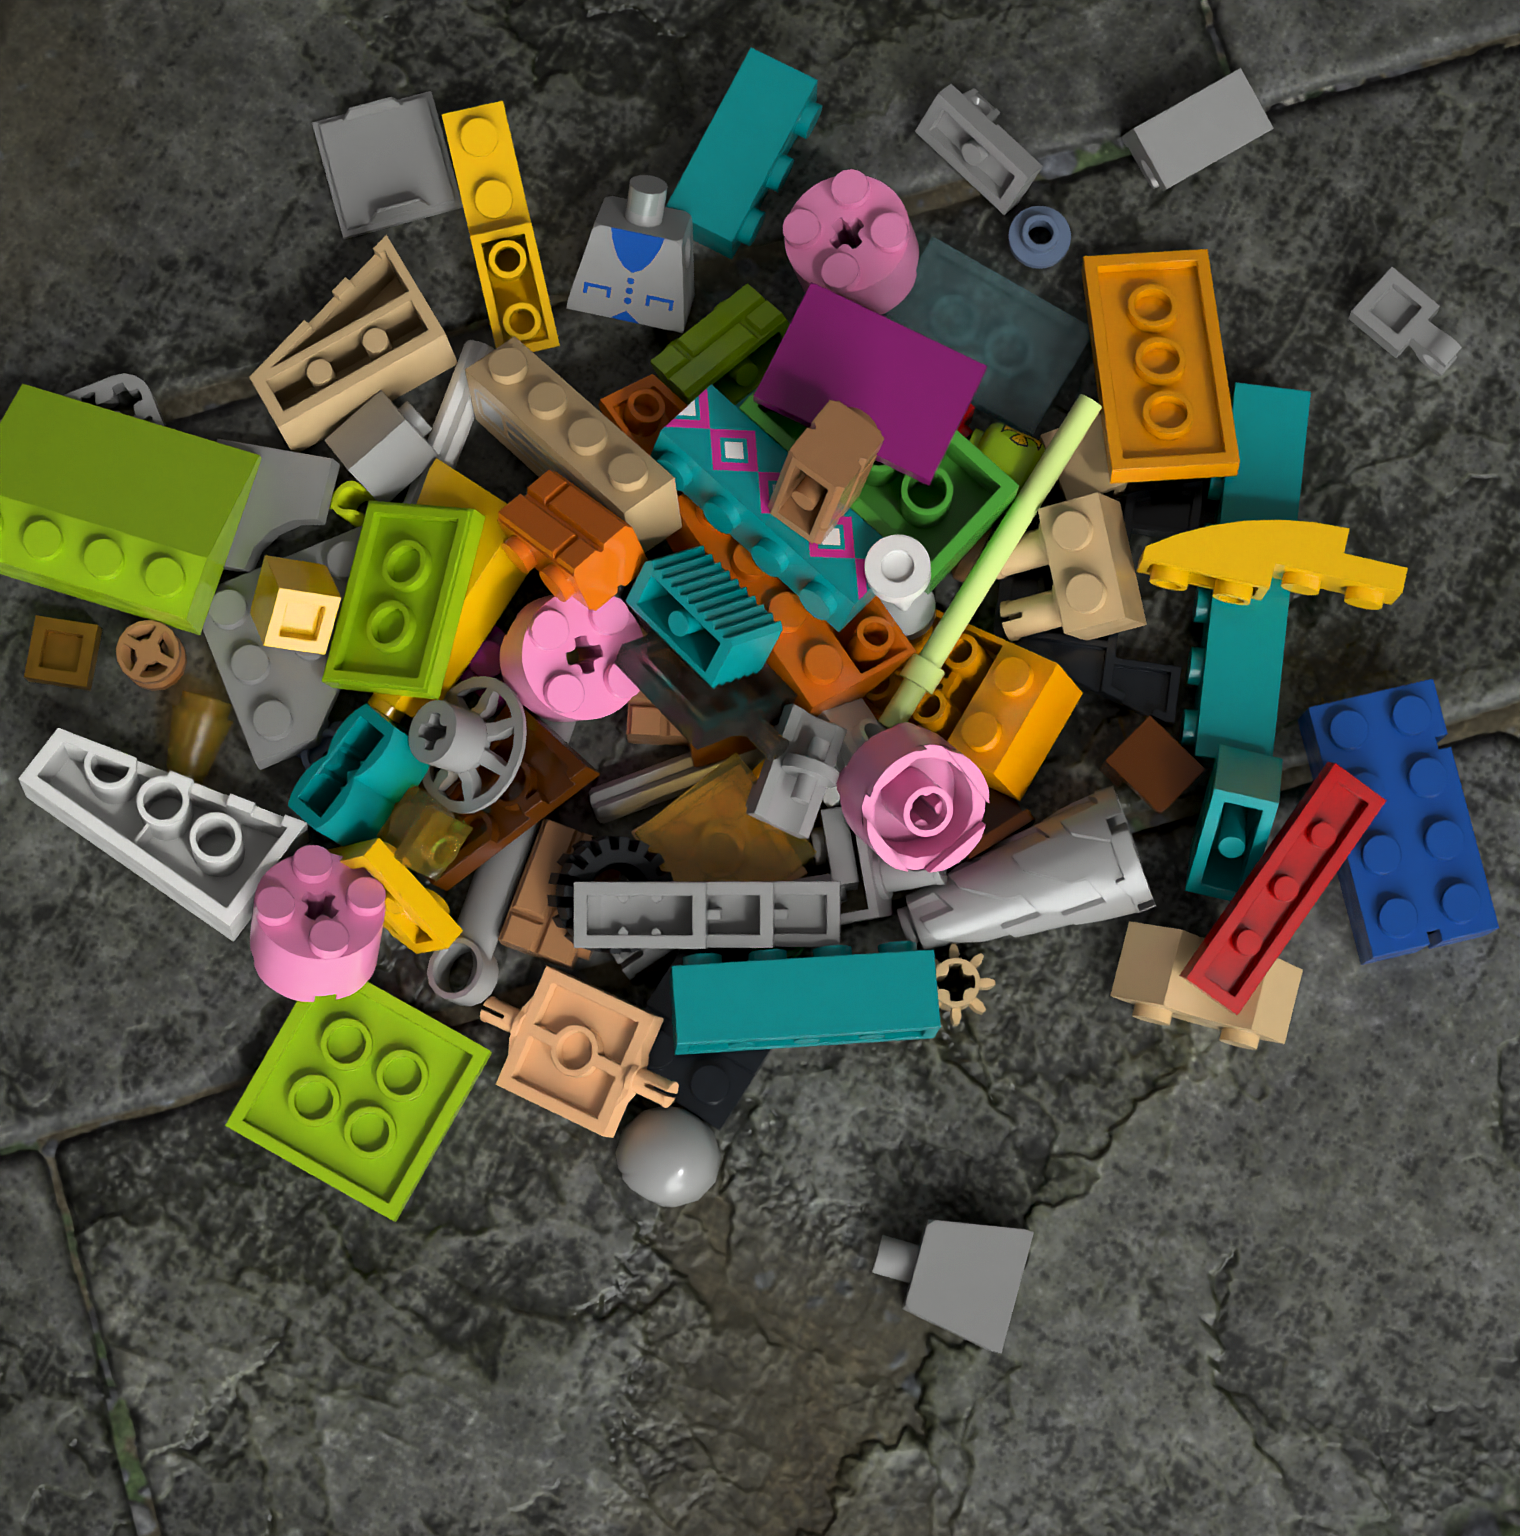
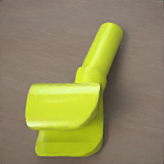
M353 480L346 481L333 492L329 509H333L338 515L357 528L362 526L365 517L363 513L357 511L358 507L365 501L377 500L360 483Z

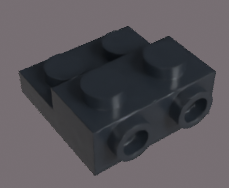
M681 949L646 1002L645 1010L664 1018L649 1053L647 1070L671 1081H676L679 1085L677 1094L666 1092L655 1086L654 1088L674 1097L675 1103L721 1131L773 1049L675 1055L669 976L671 967L683 965V957L689 955ZM698 949L695 954L710 952L705 949Z

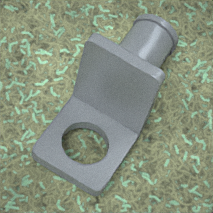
M856 835L868 909L841 914V925L894 916L891 899L893 892L935 884L944 885L947 883V869L928 873L926 870H908L907 872L895 869Z

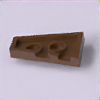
M507 704L493 722L512 717ZM523 706L527 727L525 752L518 772L507 790L496 802L485 809L469 814L447 811L433 800L397 847L404 857L431 884L445 891L451 889L600 775L591 764L540 717L525 706ZM514 733L506 739L492 741L490 745V750L501 756L506 763H508L513 748ZM482 765L476 768L482 782L480 796L489 791L500 777V775ZM458 776L457 781L445 793L454 801H465L462 781Z

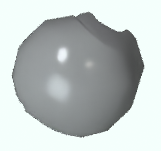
M670 1105L668 1108L660 1106L640 1111L622 1129L616 1150L618 1169L622 1173V1179L630 1189L662 1207H677L698 1201L716 1182L721 1154L714 1132L704 1121L687 1110Z

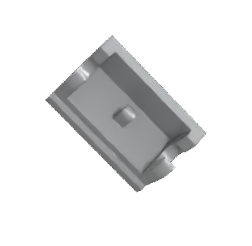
M1240 68L1133 128L1121 138L1125 146L1132 153L1149 185L1153 189L1160 186L1165 191L1274 128Z

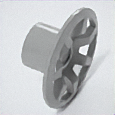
M480 676L458 683L447 692L443 701H430L418 710L409 729V747L413 756L418 761L430 765L422 780L429 796L437 805L447 811L459 814L475 813L496 802L507 790L518 772L526 747L527 727L523 706L517 694L507 684L496 678ZM486 689L478 704L470 710L463 697L476 690ZM500 695L506 701L512 717L486 723L485 721L495 714ZM514 733L513 748L508 763H506L501 756L490 750V745L492 741L506 739ZM480 765L500 775L489 791L481 796L482 782L476 770ZM434 766L441 768L437 776L434 771ZM458 776L462 781L465 801H454L445 793L457 781Z

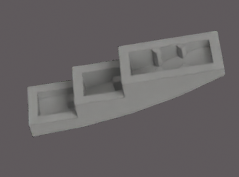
M841 881L574 882V948L706 949L840 945Z

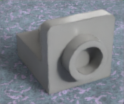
M836 807L821 810V827L812 828L810 833L816 867L828 865L829 874L799 878L793 881H841L842 903L848 900L846 891L858 889L859 879L850 827L844 818L842 808Z

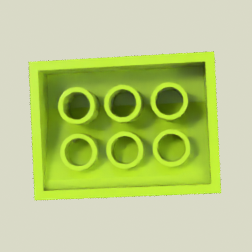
M22 383L0 422V574L201 635L262 458L255 453Z

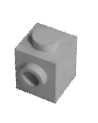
M382 390L375 394L325 439V442L347 470L377 501L390 502L433 464L436 458L440 457L424 438L433 429L408 400L398 408Z

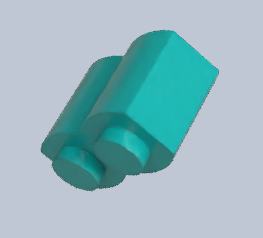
M365 704L350 714L338 728L330 743L327 755L314 762L300 777L290 795L288 807L314 830L343 847L376 839L386 827L395 803L408 796L420 784L430 765L418 761L413 756L409 747V731L370 705Z

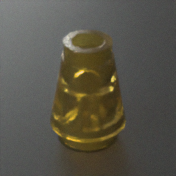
M182 691L179 705L172 704L166 764L168 767L166 772L171 770L193 779L194 783L203 785L204 778L208 775L234 722L228 719L232 706L231 703L190 691Z

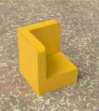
M265 555L250 614L263 646L326 655L341 596L327 566Z

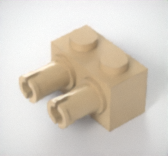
M1096 492L1039 508V528L1023 534L997 576V579H1004L1009 575L1049 565L1053 586L1050 591L1000 603L1001 617L1009 616L1011 620L1002 623L1008 639L1012 642L1019 640L1021 637L1062 627L1064 634L1088 641L1147 625L1120 502Z

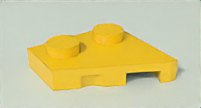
M380 838L344 847L328 849L329 853L343 856L340 860L341 863L351 869L364 867L375 879L382 883L386 891L383 927L416 954L448 949L463 931L449 915L450 909L445 900L436 892L423 887L407 869L408 862L404 855L393 845L383 842Z

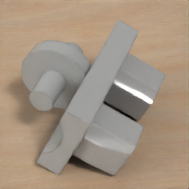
M795 704L785 705L779 723L773 727L767 744L769 750L757 783L752 785L745 805L747 808L746 814L799 839L809 838L826 789L835 787L840 774L834 766L847 729L819 719Z

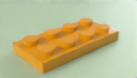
M1208 249L1083 256L1081 272L1099 404L1102 406L1100 414L1110 484L1237 476L1240 458Z

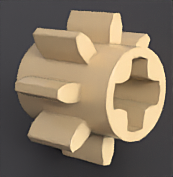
M951 944L947 960L939 963L935 959L937 982L945 980L949 969L959 970L961 980L971 981L972 988L964 990L960 1001H951L948 990L938 989L939 1008L950 1011V1021L953 1026H958L961 1019V1010L968 1006L975 1013L982 1015L986 1008L983 1002L976 996L979 990H989L996 985L995 980L980 978L977 968L982 963L984 955L982 953L975 955L969 962L959 958V949L956 944Z

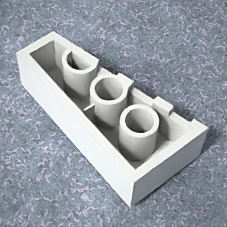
M60 728L56 729L18 778L28 799L233 942L252 918L255 892L265 873L278 862L293 856L299 848L306 846L310 841L307 822L286 814L283 817L257 807L252 801L231 793L228 796L194 783V780L171 770L166 772L139 762L134 756Z

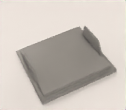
M431 91L399 100L388 97L351 107L347 110L346 114L312 122L343 239L463 208Z

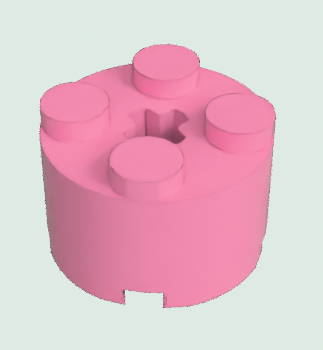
M843 170L835 177L823 180L807 190L785 218L782 227L786 253L805 293L810 283L813 282L883 315L901 303L913 288L919 260L918 240L901 199L890 187L881 181L865 176L857 170Z
M554 595L534 600L524 606L516 615V619L512 623L508 634L504 636L500 647V668L504 683L517 694L522 706H525L541 718L552 722H574L608 716L622 708L633 696L637 695L645 681L646 646L643 633L627 605L615 596L597 611L589 610L573 597L566 602L560 601ZM577 649L579 661L569 665L566 653Z
M908 722L898 723L864 742L853 754L847 766L839 773L837 791L840 795L841 808L847 824L865 844L895 869L907 872L908 870H926L928 873L943 871L963 860L975 848L982 837L986 826L982 822L986 802L989 803L987 782L979 768L970 759L931 730Z
M319 845L303 846L293 856L271 867L257 886L253 905L250 948L254 958V967L259 977L271 989L287 998L300 1002H314L315 996L336 994L337 1000L350 996L362 988L372 976L377 964L385 917L386 891L382 883L375 879L364 867L351 869L340 862L343 856L329 853L327 849Z

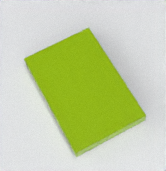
M369 500L321 682L336 689L439 700L486 516L470 508Z

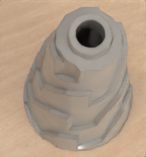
M1114 786L1094 791L1095 793L1056 811L1040 823L1002 840L986 853L973 858L970 862L967 861L956 866L947 873L946 884L924 886L906 894L907 906L897 909L907 941L921 942L924 950H933L950 946L951 944L984 942L1008 935L1020 937L1072 924L1099 922L1133 913H1141L1156 907L1147 877L1145 878L1139 853Z

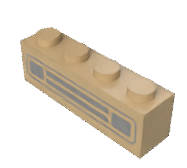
M515 336L465 369L475 419L538 477H541L548 470L556 471L631 525L644 553L682 527L675 477Z

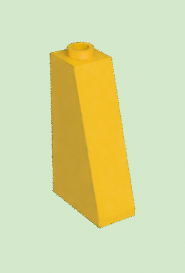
M436 458L429 468L416 504L470 508L486 516L439 700L443 701L447 692L456 685L528 573L526 574L519 570L502 548V543L507 538L497 519L498 512L507 503ZM373 693L367 703L391 720L400 723L405 714L414 718L423 705L435 699Z

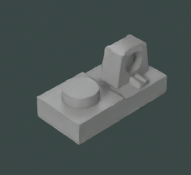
M950 84L937 94L915 132L1005 215L1020 202L1043 166L998 124H994L1000 111L978 93L979 91L973 88L962 94Z

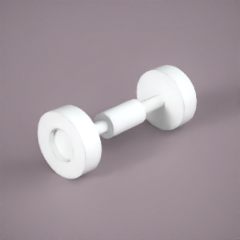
M906 535L884 537L870 548L866 556L864 567L866 580L872 592L879 597L907 639L913 640L922 636L930 629L936 616V603L933 591L929 595L924 592L931 579L930 558L924 546L912 537Z

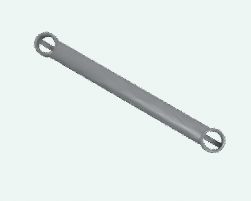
M622 584L618 586V593L615 597L621 599L625 586ZM577 649L566 653L569 665L579 661ZM541 718L569 744L577 721L552 722ZM541 820L475 870L457 920V924L463 931L448 949L434 951L429 960L427 969L429 985L442 998L460 1006L471 1007L482 1003L491 995L495 988L499 969L497 959L493 954ZM471 951L473 956L471 976L462 991L453 993L449 984L450 969L457 958Z

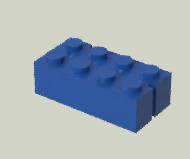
M1424 680L1308 707L1297 721L1313 782L1325 764L1333 762L1387 800L1337 871L1361 965L1415 953L1426 946L1432 949L1483 937L1499 929L1452 748L1438 749L1437 743L1448 733L1434 680Z

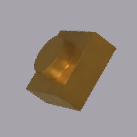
M36 615L24 678L29 682L91 691L102 635L101 627L95 624Z

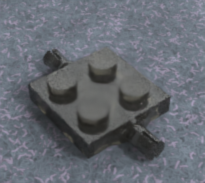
M630 606L628 607L638 624L648 634L622 644L615 664L697 750L728 737L741 735L743 737L747 736L765 755L768 761H772L773 758H779L789 746V740L784 738L769 721L781 717L784 706L794 704L797 694L766 662L757 674L752 672L748 677L744 675L739 680L735 678L731 683L727 681L722 686L718 684L712 689Z

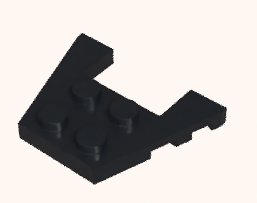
M1185 482L1177 487L1155 491L1146 489L1127 493L1126 496L1112 498L1121 504L1129 545L1131 534L1168 538L1179 533L1198 529L1205 482ZM1038 512L1025 532L1039 528L1040 519ZM1049 565L1009 575L1007 578L999 580L992 630L993 635L1011 642L1006 636L1002 624L1011 620L1009 616L1001 617L1000 603L1052 590L1053 579ZM1058 627L1021 637L1019 640L1011 642L1058 663L1074 683L1145 718L1151 716L1162 726L1172 727L1175 723L1181 667L1117 658L1118 633L1086 641L1064 634L1063 628Z

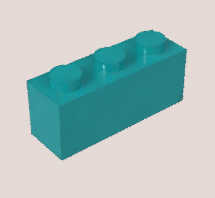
M752 47L750 48L666 205L667 208L686 211L692 216L694 241L730 259H733L741 243L747 246L752 245L766 216V212L759 209L769 189L777 193L782 189L794 164V158L789 157L788 154L798 136L807 139L821 114L823 105L816 102L817 79Z

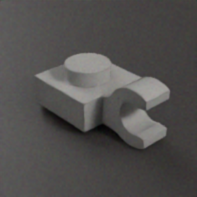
M1391 267L1355 306L1348 318L1395 358L1409 345L1414 350L1418 359L1439 377L1457 359L1456 354L1462 348L1451 336L1430 322L1437 314L1440 305L1394 267Z

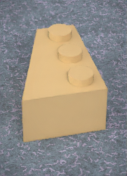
M387 235L373 248L375 255L350 280L345 277L332 290L334 297L309 323L304 320L249 377L284 440L293 452L300 453L327 438L380 390L393 401L457 365L456 357L446 333Z

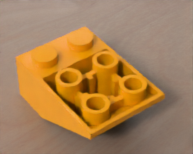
M936 609L935 620L930 629L922 636L909 640L916 650V654H920L944 615L943 612ZM968 624L941 667L945 672L943 678L932 695L927 692L924 694L908 723L926 728L940 735L979 768L988 787L1021 801L1083 692L1058 663ZM906 663L862 698L877 721L904 678L899 674Z

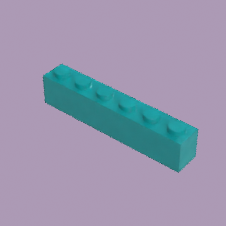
M1235 382L1230 392L1240 466L1237 476L1207 478L1206 499L1216 500L1214 524L1204 523L1203 527L1250 520L1298 521L1311 391ZM1272 578L1270 589L1261 601L1251 599L1249 605H1235L1222 602L1212 597V589L1199 586L1196 588L1193 622L1203 623L1201 647L1191 646L1186 671V684L1196 685L1194 710H1183L1179 744L1182 747L1190 748L1189 754L1203 767L1213 768L1219 744L1273 756L1290 591L1281 587L1282 580Z

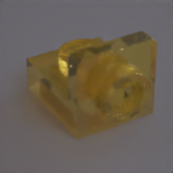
M412 784L377 834V837L397 848L394 858L402 865L438 881L447 866L458 855L460 847L473 827L443 806L427 790Z

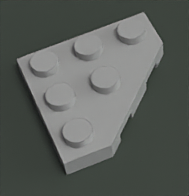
M362 526L284 557L327 566L340 593L341 601L326 655L263 646L250 614L261 567L217 586L203 626V632L254 761L260 770L301 754L303 750H310L319 746L324 737L322 736L323 732L330 724L328 717L341 689L332 688L321 681Z

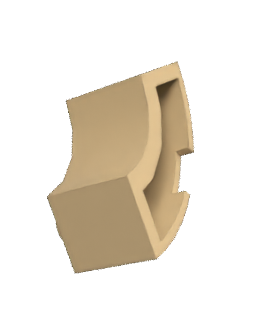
M1129 921L1110 996L1133 1004V1017L1165 1026H1170L1171 1018L1173 1017L1221 1030L1219 1038L1221 1042L1251 1050H1257L1259 1039L1285 1044L1303 969L1277 958L1240 1013L1235 1015L1179 976L1205 938L1181 929Z

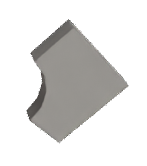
M217 439L218 443L258 454L262 458L224 570L249 573L255 569L262 552L279 535L302 525H325L340 464L333 458Z

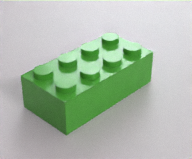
M756 388L739 406V409L783 449L789 452L793 444L808 427L754 402ZM956 431L930 486L875 460L860 496L850 508L883 538L890 535H906L916 539L924 546L931 563V579L924 591L929 595L1008 510L1016 498L1019 485L959 431Z

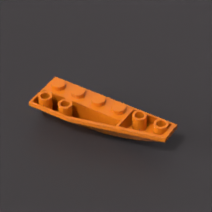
M654 374L600 399L598 404L602 414L649 455H651L660 431L688 406ZM677 491L682 527L666 538L672 551L676 553L704 545L705 554H712L714 563L721 562L722 568L725 571L729 570L731 579H738L739 587H747L748 596H755L756 603L764 604V608L769 613H773L774 621H781L783 631L763 668L757 674L751 673V676L779 717H781L784 706L789 704H795L811 715L818 717L825 710L863 698L906 663L916 652L877 596L840 632L833 628L826 620H820L812 616L804 608L796 593L778 577H772L763 572L756 565L748 550L730 534H725L715 529L706 519L703 510L682 491Z

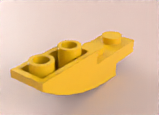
M503 101L442 114L496 348L514 336L532 352L559 347L560 343Z
M1250 520L1210 525L1179 533L1145 546L1139 558L1136 572L1150 575L1149 582L1151 584L1169 590L1185 591L1188 584L1212 589L1213 598L1235 605H1249L1251 599L1261 601L1270 589L1272 578L1282 580L1281 587L1294 593L1318 595L1319 590L1324 589L1345 594L1344 602L1349 605L1379 610L1382 609L1383 603L1392 605L1403 593L1408 568L1344 553L1350 528L1306 521Z

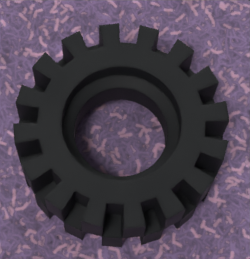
M594 836L591 837L592 840L590 841L581 840L572 845L574 849L572 854L563 853L557 863L562 866L560 873H551L548 884L556 885V895H547L548 906L557 907L559 913L552 917L556 927L565 928L568 931L564 936L569 941L574 943V882H593L600 873L609 869L620 871L629 881H673L671 872L662 871L659 867L666 862L659 853L648 851L650 845L641 840H630V837ZM583 948L611 954H620V952L632 953L641 950V948Z

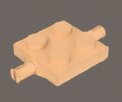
M546 966L534 996L521 1010L499 1000L495 996H490L484 1002L483 1006L503 1014L504 1017L481 1009L480 1020L510 1033L508 1056L495 1085L601 1136L610 1138L614 1137L628 1102L636 1093L660 1104L664 1108H668L675 1100L674 1097L655 1089L654 1086L666 1092L677 1094L678 1083L647 1070L649 1053L664 1021L663 1017L549 966Z

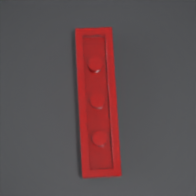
M1327 762L1179 976L1229 1012L1238 1015L1387 800L1338 764Z

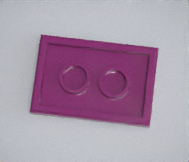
M811 282L754 394V402L808 428L811 427L812 421L829 400H839L847 407L858 408L873 419L884 437L875 460L930 486L987 371V366Z

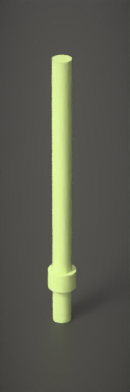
M1083 394L1079 395L920 654L914 653L901 670L899 675L904 679L878 720L887 729L892 728L898 723L908 722L924 694L927 692L932 695L945 674L941 669L942 665L1100 412L1102 406L1093 399Z

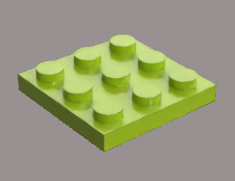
M367 981L362 988L347 997L336 1000V994L315 996L314 1002L297 1001L225 1126L396 1222L492 1052Z

